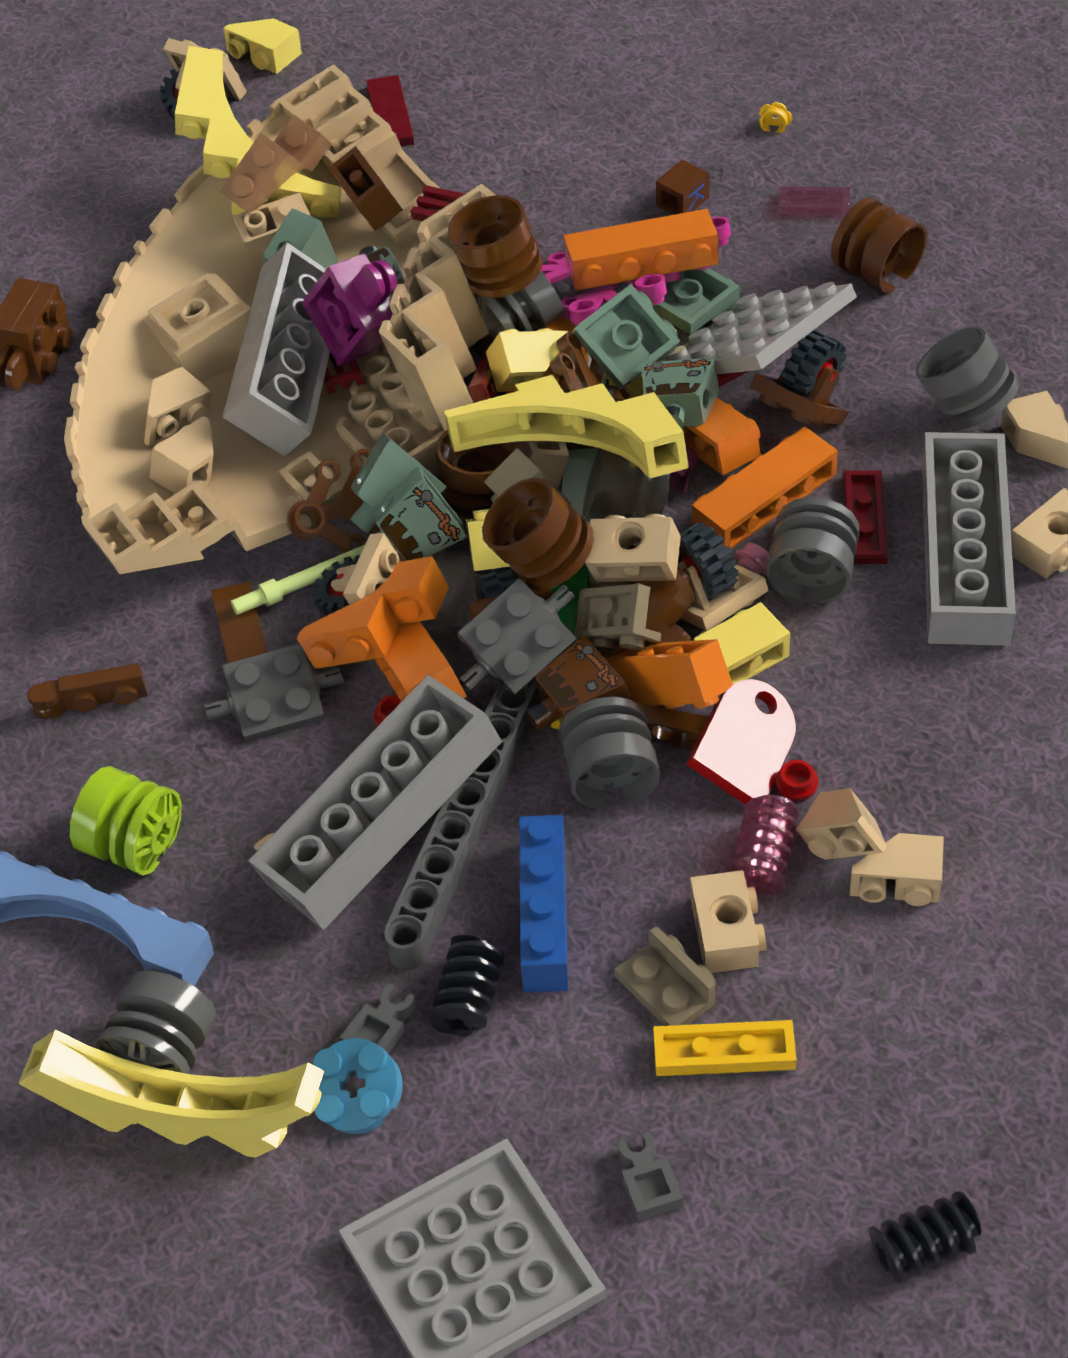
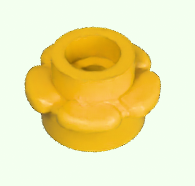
M773 102L772 105L765 104L759 111L761 116L759 122L763 131L770 132L769 126L775 125L779 126L775 132L782 133L786 126L792 122L791 112L787 111L786 106L782 103Z

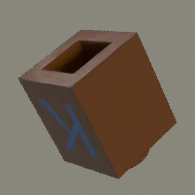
M683 159L656 180V206L674 215L692 212L709 198L710 173Z

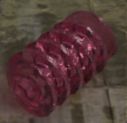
M762 795L748 801L744 808V818L740 825L741 832L737 839L738 846L734 853L735 860L732 864L731 872L743 870L747 887H755L756 893L776 895L783 892L786 886L785 877L789 871L788 862L792 856L790 849L794 845L793 835L797 829L796 821L799 818V809L786 797Z

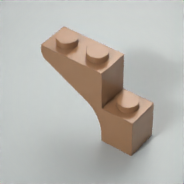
M293 114L274 142L262 133L258 135L219 192L251 214L293 174L303 169L312 172L332 143L320 132Z

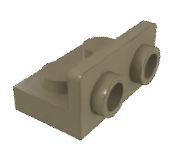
M636 583L580 589L574 636L577 639L585 636L598 651L613 652L617 645L627 649L641 650L644 649L645 643L660 642L661 633L646 629L650 587Z
M655 926L648 931L649 944L614 969L615 977L664 1026L689 1025L715 1005L716 981L712 973L704 965H696L686 955L684 947L673 935L667 936L660 928Z

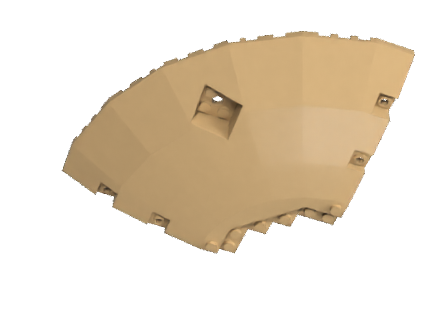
M334 65L269 106L272 112L269 117L262 123L260 120L254 119L246 126L249 131L247 136L254 142L258 135L262 133L274 142L294 114L332 143L312 172L303 169L297 173L316 181L341 186L328 167L356 146L402 207V212L375 232L343 188H341L338 218H319L310 214L312 217L321 220L339 262L359 256L361 249L366 246H374L378 249L389 247L405 274V283L397 284L389 303L393 313L391 320L383 321L379 329L383 342L375 352L356 359L365 384L357 386L355 380L349 381V389L343 390L341 384L334 386L336 393L329 395L323 381L312 434L285 457L223 418L260 271L265 264L263 260L265 251L248 248L243 242L233 218L231 200L219 192L229 178L221 179L203 174V164L195 170L174 194L178 202L171 211L169 209H162L149 227L152 234L144 243L137 240L133 245L136 254L129 263L127 261L120 263L112 279L116 285L113 294L104 295L96 312V316L99 319L96 329L91 328L87 330L80 345V349L83 352L82 361L77 362L75 366L79 379L77 383L72 385L70 404L74 410L73 416L67 418L64 434L67 457L73 467L71 475L78 490L76 498L83 513V516H81L82 524L119 574L202 560L204 557L201 551L217 543L228 533H231L245 551L292 534L287 526V513L295 503L307 500L316 481L314 474L316 466L327 459L334 460L339 464L341 468L340 478L330 485L322 506L335 503L352 469L350 466L351 456L363 448L372 450L382 433L387 435L427 470L433 472L436 470L437 442L447 430L444 411L473 403L463 380L477 369L468 348L489 334V330L479 312L478 304L448 237V226L454 215L465 205L477 199L495 194L483 184H480L441 210L427 208L438 212L423 222L413 220L410 211L413 206H418L416 200L418 196H423V187L425 185L440 187L431 181L402 150L397 136L392 131L390 125L373 111L369 100L355 90L349 77ZM329 356L327 368L330 375L334 376L337 374ZM348 363L342 364L344 372L351 370ZM182 366L211 391L208 419L214 455L209 485L202 489L194 481L174 494L149 479L151 468L150 455L152 448L156 444L149 447L144 443L152 380ZM359 455L358 463L362 467L367 458ZM323 466V475L328 479H332V469L328 466ZM305 514L300 516V523L304 527H310V518Z

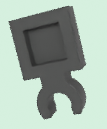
M387 984L380 992V1005L377 1009L365 1003L339 1037L340 1041L351 1038L366 1039L381 1046L389 1054L405 1033L404 1024L400 1021L410 1017L415 1010L414 995L409 993L402 1003H391L396 996L395 985Z
M648 1131L642 1133L644 1149L640 1152L630 1151L624 1138L618 1141L619 1158L626 1167L630 1168L621 1171L622 1182L637 1221L683 1207V1196L667 1157L653 1161L655 1144L652 1135Z

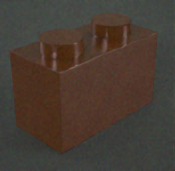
M356 146L328 167L375 232L403 211L400 204Z

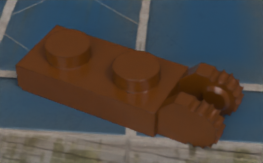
M138 663L58 677L57 680L46 681L37 685L33 684V687H30V690L27 691L29 703L34 707L35 716L41 719L45 718L46 720L47 718H59L68 709H74L78 712H89L94 710L98 704L115 702L120 705H128L134 703L140 697L148 696L147 683L141 666Z

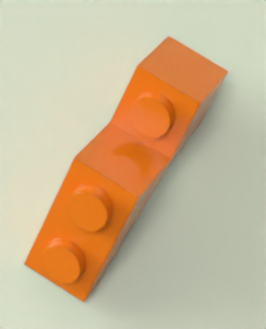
M432 556L397 562L390 576L378 589L366 597L304 627L299 632L297 640L315 669L384 658L400 625L436 618L449 586Z

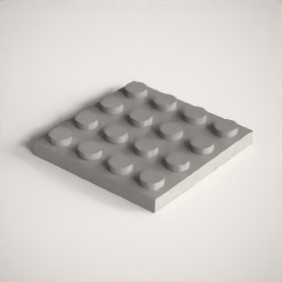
M828 282L810 290L807 286H801L789 293L775 290L762 297H757L755 293L746 295L736 301V308L715 316L712 319L714 324L710 327L692 333L688 337L690 341L685 345L676 347L675 351L667 356L664 361L714 357L717 374L761 370L857 297L851 283L835 286L834 282Z
M507 1138L339 1230L344 1246L410 1358H503L607 1298L606 1288Z

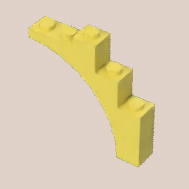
M188 46L175 109V134L191 139H206L203 150V174L221 179L231 176L254 142L246 135L234 118L226 99L223 85V51ZM296 172L262 205L300 192L310 214L319 218H338L342 187L316 181ZM231 201L232 214L236 215L245 212V210Z
M549 375L516 384V392L444 411L450 445L454 452L508 442L557 441L598 447L620 455L637 465L649 478L689 468L684 432L654 392L615 402L603 383L564 393L554 376Z
M54 1030L34 1043L18 1084L107 1131L119 1132L131 1124L139 1123L177 1144L187 1145L200 1137L209 1136L245 1156L257 1158L279 1147L286 1135L287 1125L313 1113L321 1098V1091L318 1089L324 1071L310 1063H305L288 1071L255 1077L226 1078L191 1075L158 1069L126 1060L88 1046Z

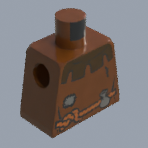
M584 636L536 675L535 681L542 700L526 709L525 712L532 725L539 732L557 720L561 723L567 713L578 705L590 700L613 696L632 699L626 682Z

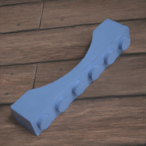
M0 851V923L18 918L38 916L71 918L89 923L112 934L126 945L142 964L144 971L170 974L188 982L192 986L196 984L214 955L209 933L197 923L180 922L168 917L157 908L148 907L146 909L130 903L119 894L110 893L108 895L92 889L90 885L82 880H68L55 875L50 869L42 865L33 867L18 861L7 852Z

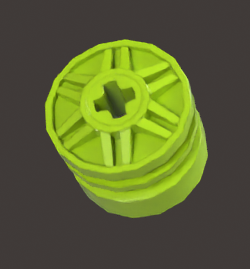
M111 766L102 767L88 779L74 805L70 821V840L72 846L76 850L100 860L111 859L115 865L124 869L128 868L139 875L150 874L160 863L156 861L160 854L165 855L166 848H170L177 836L182 810L180 796L171 788L158 786L149 780L141 782L135 775Z

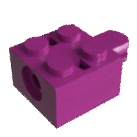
M365 253L329 266L302 302V305L339 366L375 352L383 342L379 333L383 321L391 320L393 315L389 303L391 301L390 294L397 286L395 273L384 260L370 263Z

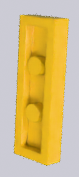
M792 1020L653 1026L656 1076L796 1070L797 1060Z

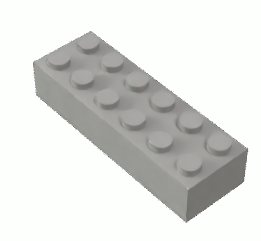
M289 243L281 247L261 268L223 413V418L284 457L312 434L330 350L302 305L303 300L326 271V268Z
M925 432L922 458L928 644L1011 646L1016 610L1005 434Z
M427 675L248 861L269 888L324 930L502 741L486 713Z

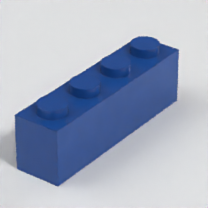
M563 815L520 816V948L523 992L569 991L566 854Z

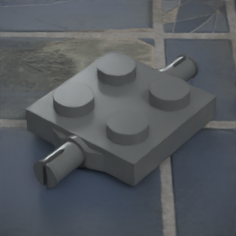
M520 578L517 579L458 632L457 637L472 652L476 662L458 678L462 685L465 684V688L471 691L488 675L490 678L499 681L515 697L536 678L540 671L575 643L577 638L561 623L557 614L567 603L574 599L572 592L569 591L567 593L568 588L562 585L545 601L543 598L535 595Z
M300 644L222 665L228 685L227 698L203 705L208 721L232 714L235 721L240 725L244 741L246 742L324 720L325 716L320 702V689L344 684L339 667L315 673L307 661L303 648Z

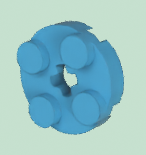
M361 1038L345 1039L333 1044L329 1048L322 1049L313 1059V1065L324 1071L318 1089L321 1091V1098L314 1110L318 1119L344 1133H367L381 1126L384 1123L383 1119L389 1115L391 1109H396L402 1095V1076L397 1063L381 1046ZM353 1075H357V1078L366 1082L364 1088L358 1089L357 1097L351 1098L350 1093L344 1090L346 1082H349L350 1077Z

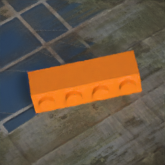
M708 209L563 235L566 266L575 291L637 280L649 274L664 275L719 264L718 233Z
M804 426L793 435L786 436L777 446L764 455L756 457L750 465L737 474L730 475L710 493L700 496L692 504V525L702 522L706 524L707 528L711 526L715 529V536L720 534L724 539L722 544L733 549L775 519L784 505L792 500L806 497L834 477L837 473L838 450Z

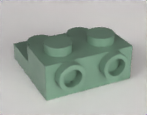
M710 268L680 271L681 277L679 279L665 282L667 293L664 296L665 299L662 303L653 305V310L661 318L691 335L707 322L711 325L714 324L712 319L715 316L736 308V301L740 297V286Z
M632 284L578 324L572 331L581 345L620 390L624 389L642 374V363L664 360L675 351L680 342L673 325L665 319L662 320L653 310L649 297L644 292L637 291Z

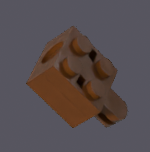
M18 277L1 303L0 388L8 387L11 390L19 391L24 382L42 385L47 375L53 374L56 371L58 358L63 349L68 350L73 341V331L69 327L66 305L62 301L58 285Z

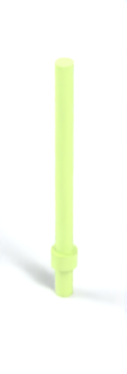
M365 544L279 581L273 578L259 584V589L231 600L235 614H242L263 604L269 607L283 601L284 595L313 584L316 579H323L324 577L321 573L325 569L328 571L334 569L332 566L334 562L338 561L341 565L344 563V558L348 556L354 561L356 555H361Z

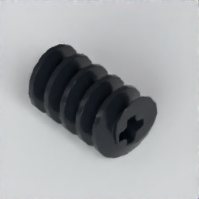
M457 935L452 937L451 947L448 949L446 956L447 962L444 963L442 970L443 977L439 981L438 993L434 998V1008L429 1016L431 1026L441 1033L463 1037L470 1035L472 1029L481 1030L486 1027L488 1018L485 1014L490 1012L492 1006L489 998L495 995L497 987L494 982L499 980L501 973L498 967L503 965L505 958L501 950L475 936Z
M962 1191L952 1193L950 1200L944 1197L935 1200L933 1208L926 1204L918 1207L915 1215L905 1212L899 1215L898 1223L892 1219L883 1221L880 1230L874 1226L869 1227L872 1246L879 1261L898 1284L905 1282L904 1266L908 1265L916 1277L923 1275L921 1259L926 1258L934 1269L940 1268L939 1252L941 1251L946 1254L951 1262L959 1260L958 1244H961L969 1255L976 1253L974 1238L981 1236L982 1232L977 1211Z

